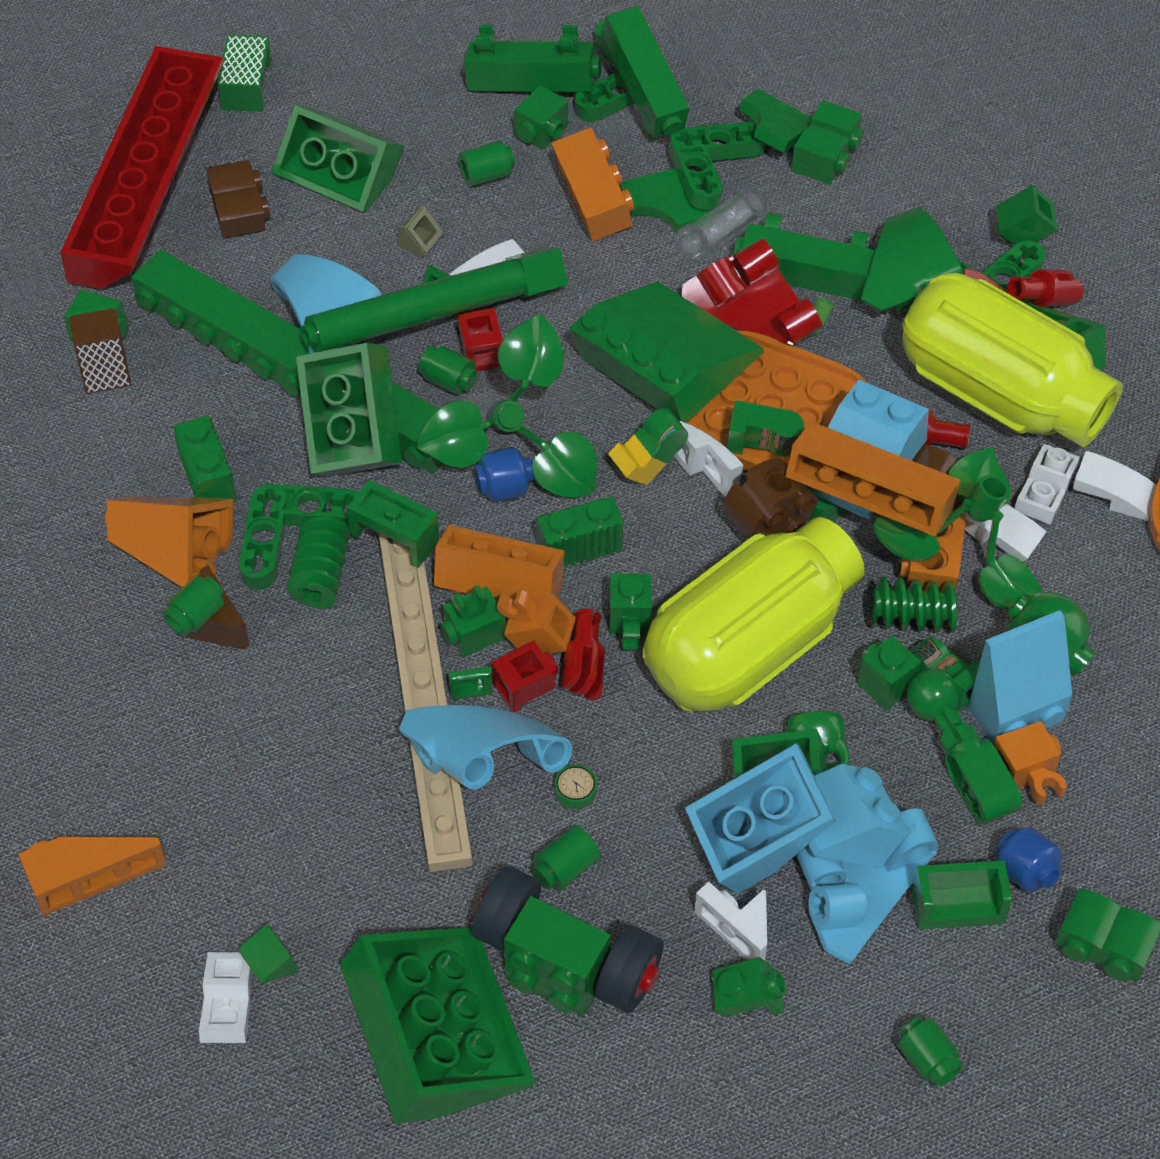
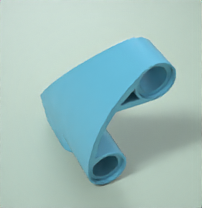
M293 255L270 278L276 293L291 304L300 326L304 325L306 316L382 295L375 285L356 272L334 261L312 255ZM308 348L309 353H315L312 348Z
M445 705L406 710L399 727L400 733L411 740L419 759L428 770L436 774L443 769L447 774L471 790L483 787L490 780L494 771V761L490 752L503 745L517 742L521 753L550 773L563 769L568 764L573 751L570 741L546 724L518 713L488 707Z
M914 808L900 812V817L910 833L881 868L816 858L809 845H806L796 854L811 890L808 900L809 912L824 951L850 964L913 883L917 866H926L936 854L939 847L938 842L922 809Z

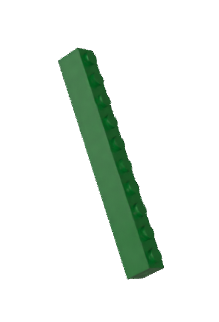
M161 249L131 276L135 300L143 309L156 312L164 317L172 326L185 329L193 334L201 343L214 346L221 350L230 360L243 363L253 369L259 377L274 381L292 396L301 397L296 356L312 354L309 353L302 340L301 329ZM392 382L401 455L411 466L415 468L421 467L427 472L434 474L444 463L418 450L416 442L425 423L439 408Z

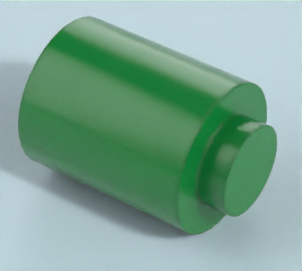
M501 140L462 151L458 154L460 170L468 187L511 175V167L515 166V157L509 145L505 146Z
M573 825L533 856L535 867L532 868V873L545 889L552 887L556 891H561L599 861L601 854L590 835L581 827Z

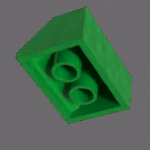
M294 104L271 173L357 210L366 212L393 180L404 145L314 107Z

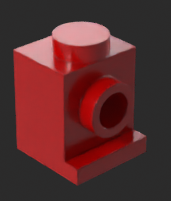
M495 308L457 315L459 335L465 357L475 362V370L478 372L499 368L498 350L503 338Z
M535 640L491 662L492 685L513 713L519 712L520 706L556 688V674L559 672L556 661L548 651L543 653Z

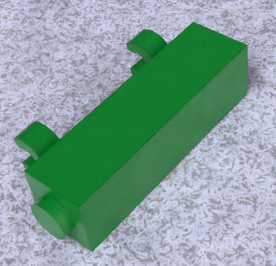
M639 6L606 15L602 37L611 53L610 59L615 70L620 71L644 120L643 126L649 138L679 132L686 126L690 107Z
M479 25L480 35H476V41H469L464 59V68L468 91L533 92L541 85L552 92H592L595 78L601 77V57L595 56L594 42H578L577 25H562L563 36H560L559 42L495 41L494 26Z
M770 212L767 214L764 226L748 223L744 237H737L733 255L759 239L764 238L776 255L779 262V271L790 286L860 301L876 251L866 246L869 233L854 230L851 244L784 231L779 228L783 215Z

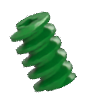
M314 517L305 521L300 527V537L296 543L297 550L293 556L294 563L290 569L291 576L287 583V589L291 597L300 604L316 609H328L334 606L337 601L336 593L340 588L339 579L343 574L342 566L345 563V553L349 547L347 540L351 537L349 526L339 519Z
M881 576L872 596L871 627L874 628L878 617H883L886 629H890L894 619L899 618L902 630H907L911 619H916L918 630L923 631L927 621L932 620L935 632H940L943 622L948 621L951 633H954L957 624L958 600L953 583L946 581L941 592H939L937 582L929 580L923 591L920 580L913 579L908 590H906L904 580L897 578L892 589H890L887 578Z

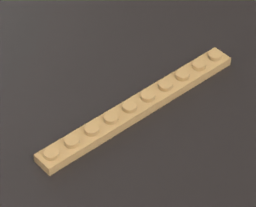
M378 532L405 713L406 710L445 706L447 701L425 564L423 562L419 568L411 565L410 547ZM409 740L429 872L472 866V856L460 782L447 774L443 769L436 774L428 770L419 759L411 740Z

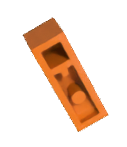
M57 837L50 841H39L30 846L28 850L18 853L43 916L167 865L158 837Z

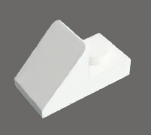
M710 882L706 883L696 892L694 913L746 960L758 957L765 960L767 949L766 890H762L740 910L738 903L728 892L724 890L719 891Z

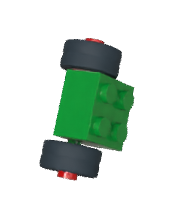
M511 866L501 869L480 897L472 933L477 940L505 952V978L509 980L510 984L522 993L532 994L533 992L548 999L555 1009L566 1014L574 1012L585 1017L596 997L600 1001L613 1005L625 1013H631L639 1005L644 995L651 992L660 973L658 966L663 954L664 941L636 926L629 925L620 934L610 950L611 934L539 900L542 885L537 878L524 874L522 871Z

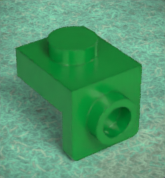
M761 957L712 970L715 1012L723 1018L765 1007L774 1015L784 1012L783 996L786 995V984L783 975Z

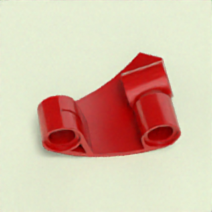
M764 238L759 239L729 258L726 256L714 262L682 285V297L731 328L740 331L758 333L776 339L778 342L794 345L823 327L822 321L812 303L807 298L800 301L778 269L779 262L776 255Z

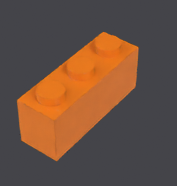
M592 127L552 142L557 165L592 242L632 227L633 224L629 211L635 209L628 189L621 191L619 187L623 182L616 164H608L607 160L611 159L605 140L603 138L597 140Z
M448 525L435 547L434 586L449 589L455 593L467 594L474 592L473 587L479 585L480 588L487 586L497 602L501 593H506L509 598L515 600L518 590H524L531 598L551 594L558 598L562 591L565 550Z

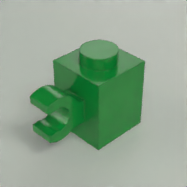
M610 573V635H622L623 650H639L640 635H647L651 625V574Z
M479 585L473 587L474 592L462 597L459 593L455 594L451 602L443 605L444 622L440 623L442 635L449 646H456L462 658L506 639L504 635L506 616L498 611V603L487 586L480 588Z

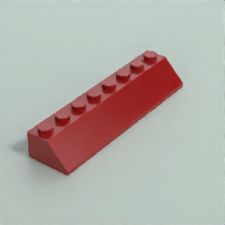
M155 46L60 251L67 283L103 289L133 271L223 66V57Z

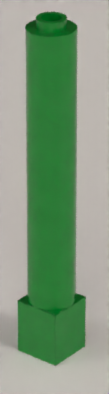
M543 247L507 257L502 262L306 316L304 325L301 326L300 330L302 340L305 346L312 348L315 353L332 350L520 295L530 296L568 285L561 248Z

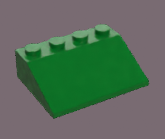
M658 281L596 303L569 327L582 359L658 410L669 408L677 419L684 423L691 420L764 353L762 346Z
M473 927L361 935L340 963L395 1124L437 1119L531 1088L536 1083L484 945L473 936Z

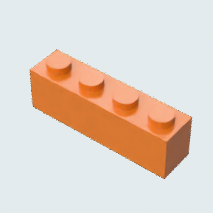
M812 421L793 443L785 476L932 536H936L951 514L961 481L958 478Z

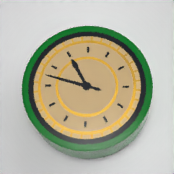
M582 765L564 767L555 778V796L567 808L581 809L587 807L594 801L597 794L595 774L589 768Z

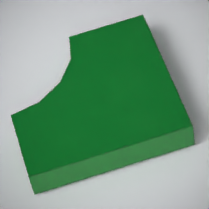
M758 88L742 98L739 110L750 117L756 125L753 136L781 153L794 146L805 127L809 128L812 117Z
M675 168L622 181L623 184L619 185L621 191L628 189L633 200L635 209L629 211L630 216L647 215L657 217L670 224L676 233L711 225L712 216L710 212L696 209L689 203Z

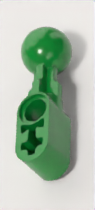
M924 669L910 680L907 687V702L911 710L918 717L927 721H934L942 735L939 742L946 753L945 764L948 774L974 820L978 824L983 825L1022 808L1020 791L996 748L990 740L986 738L981 740L974 727L964 723L957 711L960 695L953 681L954 677L943 669Z

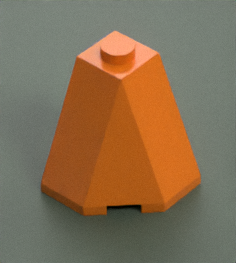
M143 496L108 499L105 513L107 540L177 585L184 587L195 575H199L201 568L207 565L215 575L217 569L213 563L219 551H227L233 540V499Z

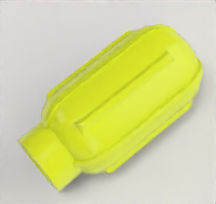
M944 273L936 276L916 297L902 324L903 348L908 359L916 366L919 375L1019 434L1026 432L1040 435L1059 433L1084 448L1104 428L1122 394L1123 384L1120 381L1094 367L1092 355L1086 348L1085 339L1081 335L982 279H975L959 273Z
M823 517L811 519L793 533H776L767 536L756 534L659 607L658 615L650 625L643 647L645 665L649 668L652 677L663 692L683 710L690 712L716 711L727 706H738L830 634L833 628L832 621L840 607V600L843 594L859 583L865 574L864 562L860 551L840 526Z

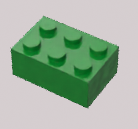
M363 343L296 356L311 474L335 476L403 464L388 347Z

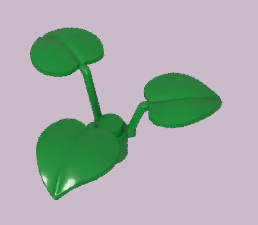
M536 314L512 329L499 346L498 362L503 373L510 379L522 380L521 385L513 394L509 395L508 400L495 402L490 407L488 418L484 422H481V412L478 406L472 402L454 401L444 405L425 423L417 439L416 447L421 452L432 456L445 465L463 468L477 463L486 452L488 438L483 431L484 429L492 425L500 431H517L544 450L538 453L531 462L533 476L544 489L559 496L570 498L584 497L592 494L596 489L597 457L590 441L579 433L566 431L555 435L550 444H548L522 425L525 415L522 407L517 403L518 398L528 388L530 382L540 387H547L553 384L559 377L564 362L563 348L556 330L545 317Z
M994 448L981 449L964 456L948 472V475L961 480L956 496L964 499L961 506L949 515L937 534L945 530L965 511L975 521H992L986 554V562L989 566L982 569L978 579L980 588L988 600L1000 608L1009 610L1022 595L1029 599L1035 593L1043 591L1030 569L1018 558L1006 554L1000 556L997 560L994 557L999 524L1004 517L1003 513L999 510L1011 498L1010 484L997 461ZM882 515L873 523V530L881 543L899 557L911 561H925L934 557L940 550L939 541L935 536Z

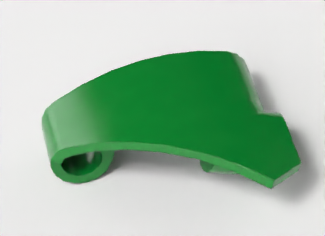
M916 207L886 219L861 297L863 303L881 312L895 307L897 313H908L916 297L933 278L944 273L963 274L960 264L943 232L923 208Z

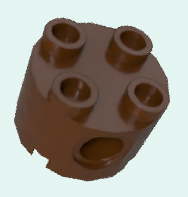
M781 459L766 460L752 467L744 474L748 480L741 487L735 482L724 500V512L747 539L756 534L767 536L776 533L796 532L806 524V521L818 504V498L806 485L785 477L788 465Z

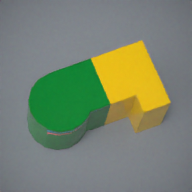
M662 408L653 412L646 419L643 427L625 444L618 442L608 454L626 478L647 486L684 446L689 436L688 431L669 408Z

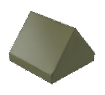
M423 204L419 205L401 227L397 245L421 257L426 256L444 233Z

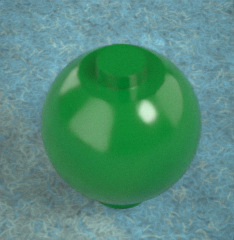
M1039 592L1029 599L1022 595L1006 613L1011 617L1006 626V632L1061 610L1065 616L1070 675L1076 676L1095 654V651L1087 645L1090 627L1084 611L1074 600L1060 593Z

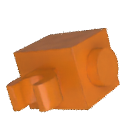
M518 590L516 599L512 600L506 593H501L497 609L502 615L509 618L504 635L517 649L535 640L543 653L548 651L552 654L566 651L576 617L554 594L531 598L524 590Z
M1042 721L996 737L994 747L1017 784L1018 789L1029 785L1032 797L1039 805L1044 804L1047 797L1046 791L1043 789L1045 786L1052 787L1059 798L1064 796L1067 784L1065 779L1056 772L1062 755L1061 746L1056 736L1048 733Z

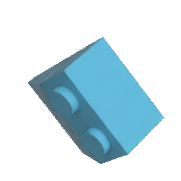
M859 379L838 406L828 428L912 460L927 440L929 409ZM807 486L815 496L866 519H869L874 513Z
M1061 610L985 641L968 708L993 745L996 737L1039 721H1042L1046 728L1053 727L1065 718L1072 697L1065 616Z
M794 744L685 807L718 882L737 894L777 872L835 821L831 809L798 744Z

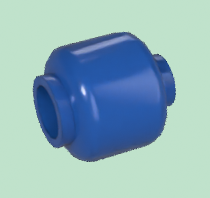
M515 447L486 452L481 456L480 463L474 465L479 493L481 496L487 495L492 502L524 496L528 491V481L534 480L531 459L529 457L523 458Z
M1034 828L1012 829L1001 839L996 848L997 861L1005 860L1008 879L1024 891L1034 892L1042 887L1050 888L1061 876L1062 868L1060 864L1062 853L1060 848Z

